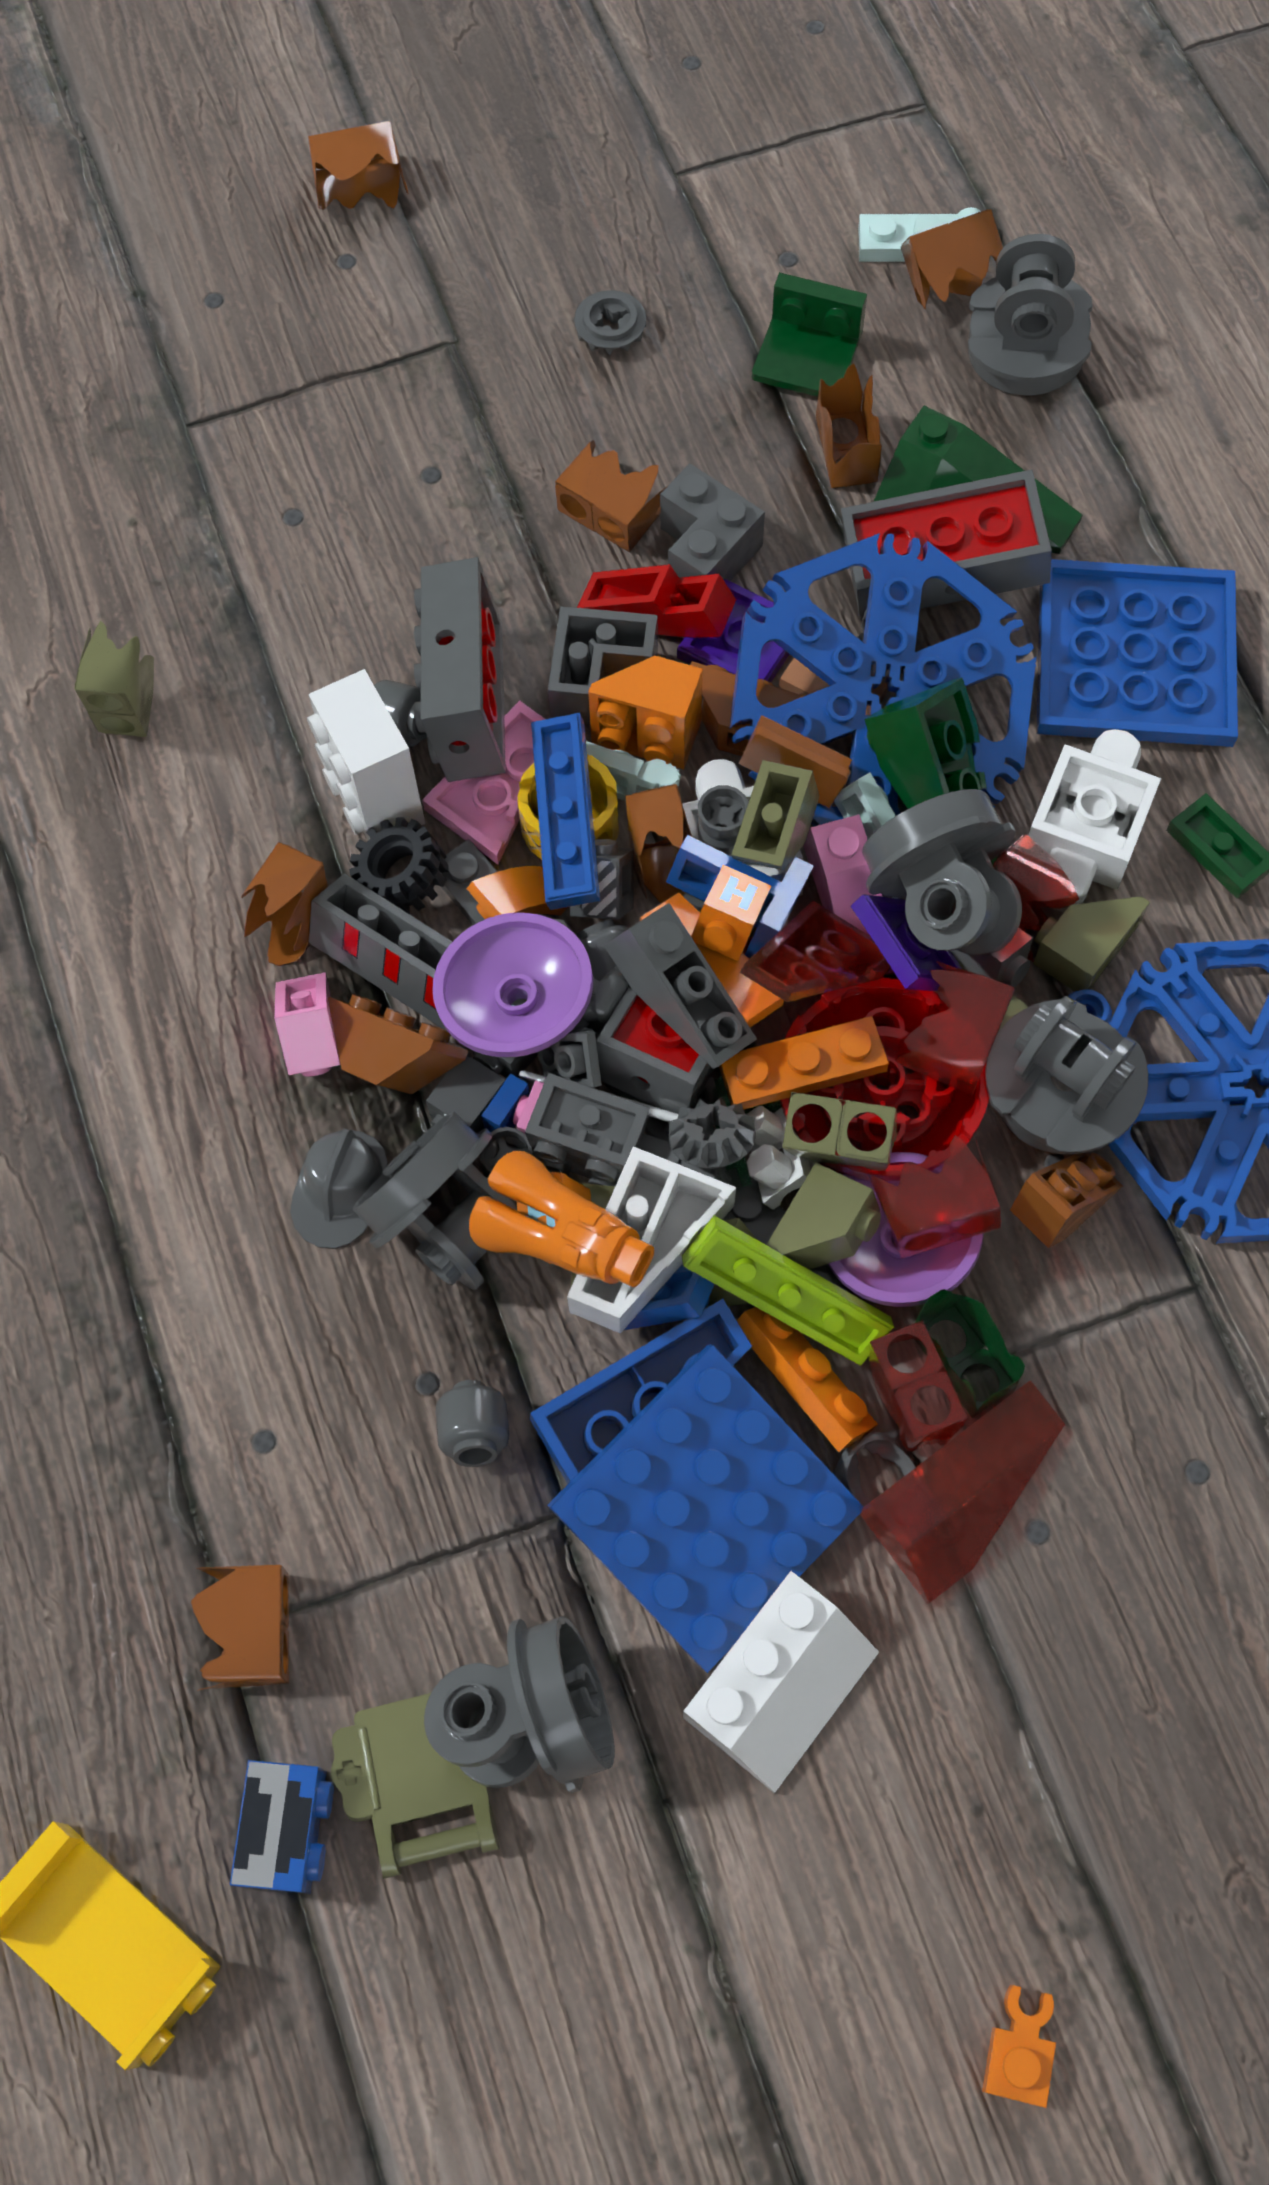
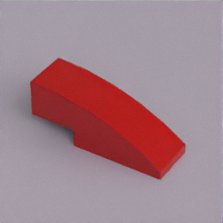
M668 564L593 572L577 608L658 615L659 635L691 638L721 637L736 599L720 574L679 578L672 566Z

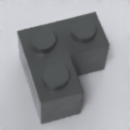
M689 463L660 494L661 529L677 539L675 544L668 550V564L672 566L679 578L720 574L723 580L731 581L763 546L765 511Z
M560 606L548 684L550 718L580 713L584 720V725H590L588 691L591 683L650 657L657 656L658 615Z

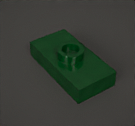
M1207 793L1170 821L1166 831L1235 898L1241 897L1269 874V852Z

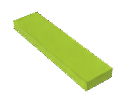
M715 1215L682 1255L683 1266L860 1366L894 1328L891 1316Z

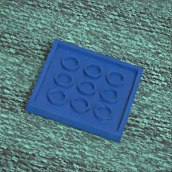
M1051 559L1050 583L1040 585L1036 734L1098 738L1103 732L1116 729L1130 733L1138 741L1234 747L1238 738L1235 571Z
M707 1345L547 1505L696 1664L707 1673L734 1646L789 1572L792 1571L800 1577L865 1509L714 1345Z

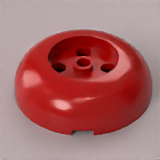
M869 978L856 980L822 994L819 1001L808 1008L801 1017L798 1015L792 1023L785 1039L872 1016L889 1063L887 1072L804 1094L895 1107L896 1111L903 1105H910L918 1111L919 1115L918 1118L911 1119L901 1112L897 1113V1139L894 1142L891 1153L911 1152L927 1156L924 1162L912 1166L905 1164L889 1165L885 1171H873L863 1166L824 1164L842 1174L866 1181H904L926 1175L942 1164H947L970 1142L983 1120L989 1102L985 1082V1067L988 1055L974 1025L970 1020L966 1022L958 1012L946 1004L945 997L935 991L905 989L899 979ZM904 1057L918 1069L912 1074H905L904 1067L898 1059ZM883 1085L888 1090H881L876 1088V1086ZM790 1097L780 1100L786 1119ZM807 1104L800 1107L793 1115L792 1128L800 1140L807 1143H816L823 1140L830 1132L831 1118L822 1106ZM869 1112L864 1113L858 1118L853 1117L847 1128V1136L850 1143L856 1149L866 1152L879 1148L884 1143L887 1135L884 1121L878 1115Z

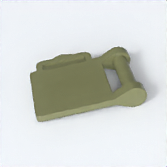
M431 1693L358 1711L354 1715L355 1725L340 1728L332 1736L334 1761L330 1777L342 1795L343 1808L349 1820L361 1822L372 1819L383 1879L401 1875V1867L478 1847H481L482 1853L500 1849L487 1787L475 1782L459 1766L441 1757L428 1741L424 1726V1714ZM470 1806L473 1807L476 1823L396 1843L393 1826Z

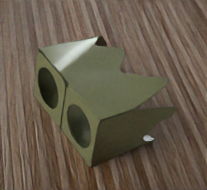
M102 621L97 625L92 638L91 628H89L74 689L98 732L147 737L153 699L154 657L152 655H144L139 662L140 642L137 636L131 638L121 649H117L114 642L108 639L107 627Z
M791 1092L782 1148L794 1156L813 1162L863 1166L873 1171H885L890 1165L891 1152L897 1139L896 1108ZM807 1104L822 1106L831 1118L830 1132L823 1140L816 1143H807L800 1140L792 1129L793 1115L800 1107ZM864 1112L878 1115L884 1121L887 1128L884 1143L876 1150L867 1152L856 1149L850 1143L847 1136V1128L852 1118Z

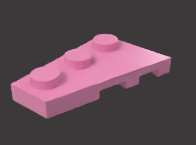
M520 700L504 716L506 773L448 782L446 777H444L422 799L425 811L465 841L471 840L480 852L496 864H499L520 819L517 797L520 790L519 783L523 773L534 763L531 722L545 720V718Z

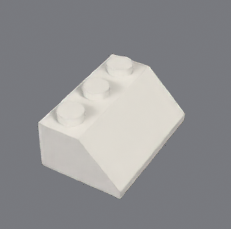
M790 1571L684 1709L683 1719L775 1793L878 1655L879 1651L838 1607Z

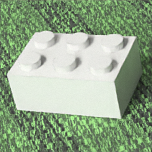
M366 670L358 671L308 694L314 714L307 717V721L318 742L315 743V748L325 767L322 771L333 795L337 796L340 794L345 804L343 811L355 835L364 832L369 841L370 837L366 832L373 827L377 833L382 830L380 822L387 819L395 826L396 817H404L408 823L411 819H414L421 825L425 824L409 747Z

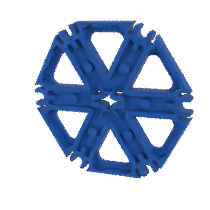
M879 533L776 573L772 578L773 581L769 580L766 583L763 591L773 599L774 606L765 608L753 600L747 609L749 614L745 612L742 619L729 730L740 724L747 723L750 726L740 728L732 737L733 743L746 739L749 740L761 715L822 745L852 734L849 757L852 761L848 768L851 773L846 787L871 772L877 785L886 793L889 805L895 816L901 813L897 804L898 793L881 770L876 754L871 749L867 738V727L864 719L879 711L882 705L879 704V696L872 694L871 689H876L880 685L887 669L885 682L888 683V691L894 692L896 697H892L887 701L885 705L887 706L957 678L963 677L965 687L967 688L999 675L1006 678L1011 685L1006 736L1001 741L992 742L979 734L980 742L972 744L975 771L985 772L987 789L982 791L988 794L992 804H998L1003 800L1005 796L994 787L993 781L995 777H1001L1011 785L1020 777L1018 773L1024 770L1037 658L1036 656L1028 662H1016L1025 658L1034 647L1032 643L1026 644L1023 647H1017L1010 641V634L1018 631L1024 625L1022 619L1009 621L1005 626L1000 623L1003 619L1012 618L1017 613L1015 609L928 541L923 545L922 561L917 559L921 549L919 538H913L910 541L907 549L908 554H897L893 548L894 534L886 536L880 546V554L877 545ZM853 566L864 567L870 572L871 579L863 642L810 600L808 589L813 582ZM938 578L972 603L979 610L981 620L975 629L915 652L922 587L926 580ZM770 641L775 642L830 686L776 708L763 706L756 696L762 647ZM900 669H903L902 681L899 680ZM750 771L748 775L756 781L758 773ZM818 803L811 824L815 827L844 818L838 807L830 806L828 808Z
M1269 939L1176 943L1173 950L1169 947L1164 949L1159 958L1166 967V972L1156 971L1148 961L1142 963L1138 972L1135 969L1109 1024L1122 1037H1127L1137 1014L1144 1010H1154L1163 1016L1199 1061L1147 1064V1095L1144 1105L1132 1126L1140 1121L1212 1119L1187 1175L1181 1181L1170 1182L1159 1175L1132 1140L1130 1134L1131 1127L1108 1146L1166 1221L1171 1215L1172 1206L1177 1202L1181 1205L1174 1218V1226L1181 1228L1188 1215L1197 1214L1205 1222V1228L1200 1237L1204 1240L1212 1236L1220 1222L1223 1226L1221 1236L1215 1244L1269 1241V1218H1247L1239 1212L1236 1201L1262 1142L1269 1149V993L1251 1033H1249L1202 976L1209 969L1260 967L1269 973ZM1251 1077H1257L1259 1085L1268 1086V1089L1265 1090L1261 1098H1256L1255 1092L1252 1089H1245L1243 1087L1247 1085ZM1231 1104H1243V1105L1230 1106Z

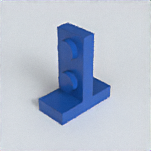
M687 835L675 858L666 881L667 883L705 902L722 865H725L771 885L754 926L757 929L745 953L746 957L763 965L793 910L814 865L795 856L785 877L780 882Z

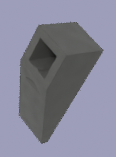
M670 903L604 944L607 952L632 990L713 1069L757 1040Z

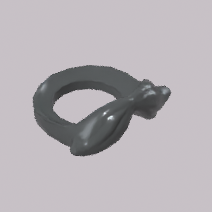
M896 1429L888 1432L873 1431L866 1433L858 1443L852 1444L845 1449L833 1472L837 1479L864 1506V1511L877 1515L891 1514L902 1509L912 1499L917 1487V1469L908 1455L896 1443L898 1436ZM866 1448L871 1454H879L882 1458L894 1463L901 1469L904 1475L905 1486L902 1494L896 1500L889 1503H878L864 1494L860 1486L859 1462L856 1454L860 1449Z

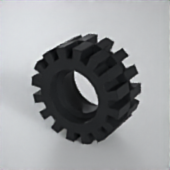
M396 817L395 826H393L387 819L380 822L382 827L380 832L377 833L373 827L366 832L370 837L367 843L359 839L355 847L360 851V854H351L349 862L354 868L349 869L351 878L410 914L411 905L417 911L425 908L422 899L428 896L433 901L438 896V893L433 889L435 885L444 887L446 878L441 873L448 872V863L445 861L447 856L424 825L421 826L418 821L411 819L408 823L404 817ZM413 855L410 864L403 872L395 877L385 879L388 870L396 861L405 856Z

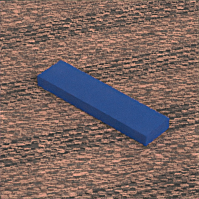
M580 713L531 722L545 902L549 909L553 910L600 901L584 720Z

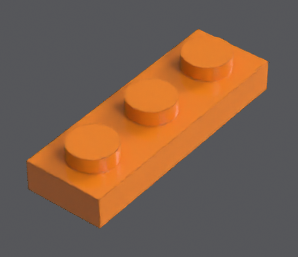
M870 1016L742 1050L721 1064L719 1068L731 1105L742 1104L743 1109H748L791 1097V1092L804 1094L887 1072L889 1063L873 1017Z
M757 1307L745 1311L736 1320L752 1345L753 1351L838 1452L860 1441L866 1433H870L878 1425L868 1413L864 1401L845 1386L832 1370L826 1356L817 1349H814L798 1330Z

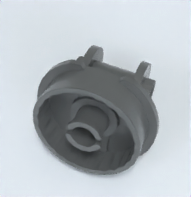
M1030 234L1012 240L1003 247L997 257L996 277L982 284L971 296L969 309L973 311L968 340L969 359L976 373L989 385L1001 391L1017 395H1038L1054 391L1070 382L1090 356L1092 342L1089 340L1091 327L1089 313L1093 307L1092 299L1080 285L1072 280L1075 273V255L1072 248L1062 239L1047 234Z
M960 790L924 801L886 822L866 841L862 854L871 872L866 882V888L872 895L881 893L884 896L898 897V899L906 900L905 913L909 928L914 936L927 947L942 951L958 950L965 954L978 956L995 953L1005 947L1014 937L1022 916V903L1017 887L1007 875L994 869L991 863L1011 843L1016 833L1015 828L1009 822L1001 823L988 794L982 790Z
M1065 996L1063 999L1032 1005L1023 1009L1006 1022L990 1047L985 1067V1082L992 1107L999 1113L1008 1129L1020 1140L1046 1152L1081 1154L1111 1144L1132 1126L1146 1099L1148 1068L1141 1046L1132 1037H1122L1110 1024L1087 1013L1085 1005ZM1054 1076L1071 1088L1072 1091L1068 1092L1057 1089L1052 1084L1050 1078Z
M451 1111L428 1129L420 1138L408 1145L384 1169L379 1178L366 1190L353 1207V1211L375 1232L369 1242L377 1249L407 1228L421 1243L415 1249L416 1253L440 1279L452 1286L459 1280L470 1289L476 1290L484 1282V1279L474 1264L487 1252V1250L478 1247L474 1243L469 1231L470 1215L478 1198L482 1196L492 1197L517 1211V1202L495 1192L488 1184L489 1175L484 1177L472 1164L491 1140V1132L484 1128L475 1133L455 1111ZM452 1175L464 1187L468 1195L435 1227L422 1213L431 1204L428 1198Z
M561 1616L527 1628L525 1621L522 1619L514 1620L510 1623L507 1633L508 1665L496 1668L483 1663L467 1664L449 1672L438 1682L431 1692L425 1708L424 1726L426 1736L433 1749L441 1757L459 1766L468 1777L483 1786L503 1788L517 1784L528 1777L540 1763L547 1775L551 1774L559 1783L565 1784L568 1792L580 1791L584 1777L610 1769L615 1758L610 1714L596 1668L581 1635L567 1617Z

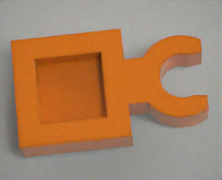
M1010 1985L1004 1998L1005 2010L1011 2019L1010 2031L992 2027L982 2092L1047 2108L1056 2042L1040 2039L1039 2032L1040 2027L1045 2025L1053 2014L1052 1994L1041 1993L1038 2010L1032 2015H1026L1019 2007L1021 1987Z

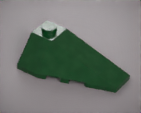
M924 405L901 437L873 502L1025 470L966 425ZM1035 479L1052 553L1060 554L1081 522L1083 515Z
M963 677L891 703L864 719L867 727L868 742L876 754L879 766L908 809L950 792L968 789H987L985 772L975 771L972 744L980 742L977 721ZM995 857L991 863L994 869L999 871L998 860Z

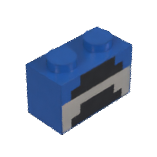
M248 1760L230 1879L231 1886L311 1894L312 1881L320 1882L325 1864V1844L317 1843L320 1820L329 1819L333 1804L334 1784L333 1782H326V1770L317 1766Z

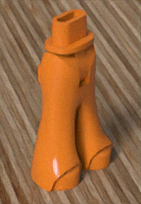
M512 1151L498 1160L488 1177L489 1186L502 1196L528 1205L558 1221V1224L555 1228L523 1215L492 1197L482 1196L478 1198L469 1219L470 1236L478 1247L495 1253H519L536 1257L580 1276L601 1280L608 1284H616L619 1281L630 1287H636L640 1284L653 1259L655 1250L652 1245L640 1240V1236L635 1229L626 1225L613 1213L583 1198L563 1185L547 1170L539 1159L530 1153Z

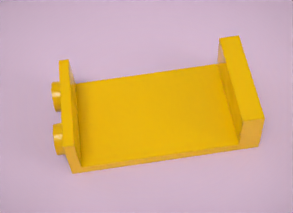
M52 1821L0 1882V1939L122 2054L116 2062L124 2070L139 2068L143 2062L148 2067H151L165 2053L175 2039V2035L169 2031L185 2011L190 2015L196 2013L217 1986L211 1979L221 1966L68 1824Z

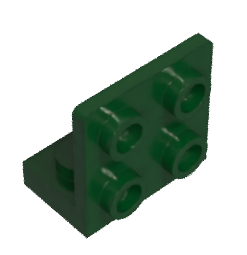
M779 272L774 284L772 319L752 369V380L818 397L820 379H823L827 385L832 386L837 380L844 378L847 368L852 364L863 333L867 294Z

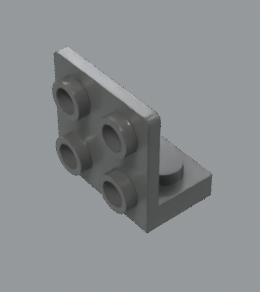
M548 1073L525 1134L529 1145L532 1146L533 1156L539 1159L549 1172H562L567 1176L572 1172L589 1178L588 1184L616 1186L632 1148H638L651 1115L650 1107Z

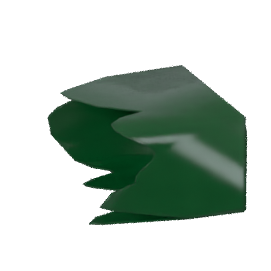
M942 1289L930 1296L920 1311L910 1334L973 1418L1017 1388L1024 1374L1025 1365L1022 1359L1008 1352L1003 1337L984 1304L967 1296L954 1294L946 1289ZM939 1321H953L963 1328L966 1335V1345L960 1354L954 1357H946L937 1340L928 1337L931 1327ZM971 1365H986L992 1368L998 1376L999 1389L986 1401H976L971 1384L961 1379L964 1370Z

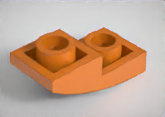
M521 866L498 871L472 881L466 888L478 902L476 908L484 919L507 913H540L561 916L568 908L550 910L547 906L542 866Z

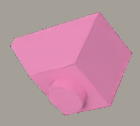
M326 972L276 982L274 1019L288 1075L301 1073L307 1077L318 1076L328 1072L333 1066L340 1065L328 998L331 996Z

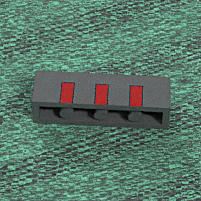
M344 873L312 900L309 943L446 1030L440 1020L433 1000V980L437 965L452 941Z

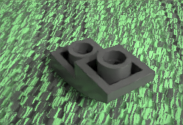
M576 1025L560 1041L538 1052L544 1077L551 1073L589 1087L602 1085L595 1032L592 1029Z

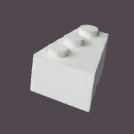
M633 1147L606 1210L613 1213L626 1225L635 1229L640 1236V1240L654 1247L653 1259L642 1281L636 1287H630L620 1281L616 1284H608L601 1280L577 1274L567 1296L569 1312L621 1333L683 1264V1253L711 1218L715 1215L723 1219L734 1207L737 1187Z

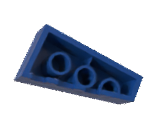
M724 1299L704 1309L701 1317L687 1319L530 1413L529 1419L567 1484L707 1345H714L732 1366L747 1353L752 1345Z

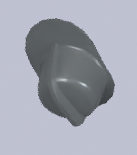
M344 1128L341 1131L323 1136L313 1143L307 1152L292 1195L290 1210L294 1228L305 1241L319 1248L336 1249L351 1244L365 1232L368 1225L353 1211V1207L388 1166L384 1148L374 1137L361 1131Z

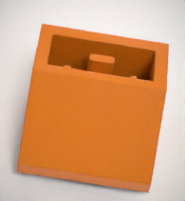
M653 656L591 683L588 697L592 743L611 750H622L631 755L644 758L647 761L660 759L666 761V764L671 763L672 766L684 770L702 722L703 668Z

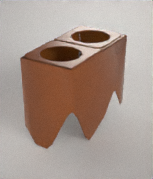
M390 121L308 136L319 209L324 210L334 199H337L344 207L352 209L367 192H370L379 199L382 198L388 207L394 209L398 200L400 175L406 193L409 194L403 177L400 157Z
M991 209L909 236L901 246L917 301L923 305L925 310L930 286L943 302H946L949 292L972 296L982 285L983 278H985L988 272L990 256L997 261V257L1003 249Z
M854 363L847 368L844 378H840L832 386L827 385L823 379H820L816 421L831 488L878 482L882 444H880L879 419L872 414L873 377L872 375L869 377L863 392ZM837 418L852 420L858 427V436L855 440L846 444L833 442L832 421Z
M592 440L555 481L558 511L595 531L624 550L631 552L660 515V494L667 486L646 503L659 472L658 465H651L641 472L635 471L624 475L620 471L618 453L615 450L606 451L596 457L592 456L596 447L595 441Z
M674 784L627 795L626 808L630 849H634V866L646 899L645 886L660 903L665 902L677 893L684 896L686 892L666 882L682 843L687 835L692 837L677 785ZM649 832H655L659 836L666 837L656 843H645Z
M278 842L243 892L241 898L255 890L247 911L244 937L249 936L268 921L272 923L267 955L269 963L281 966L296 962L310 946L311 902L328 887L323 863L289 845Z
M282 1565L196 1568L219 1580L198 1593L191 1600V1604L204 1633L224 1649L222 1656L206 1662L200 1670L202 1677L206 1680L222 1684L203 1689L289 1684V1575Z

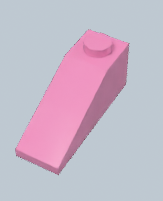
M859 814L811 827L803 846L808 862L814 865L811 872L847 983L869 978H883L895 974L851 908V905L863 894L872 895L866 888V882L871 872L862 854L863 846L868 839ZM879 893V894H876V895H873V896H881V897H882V894Z

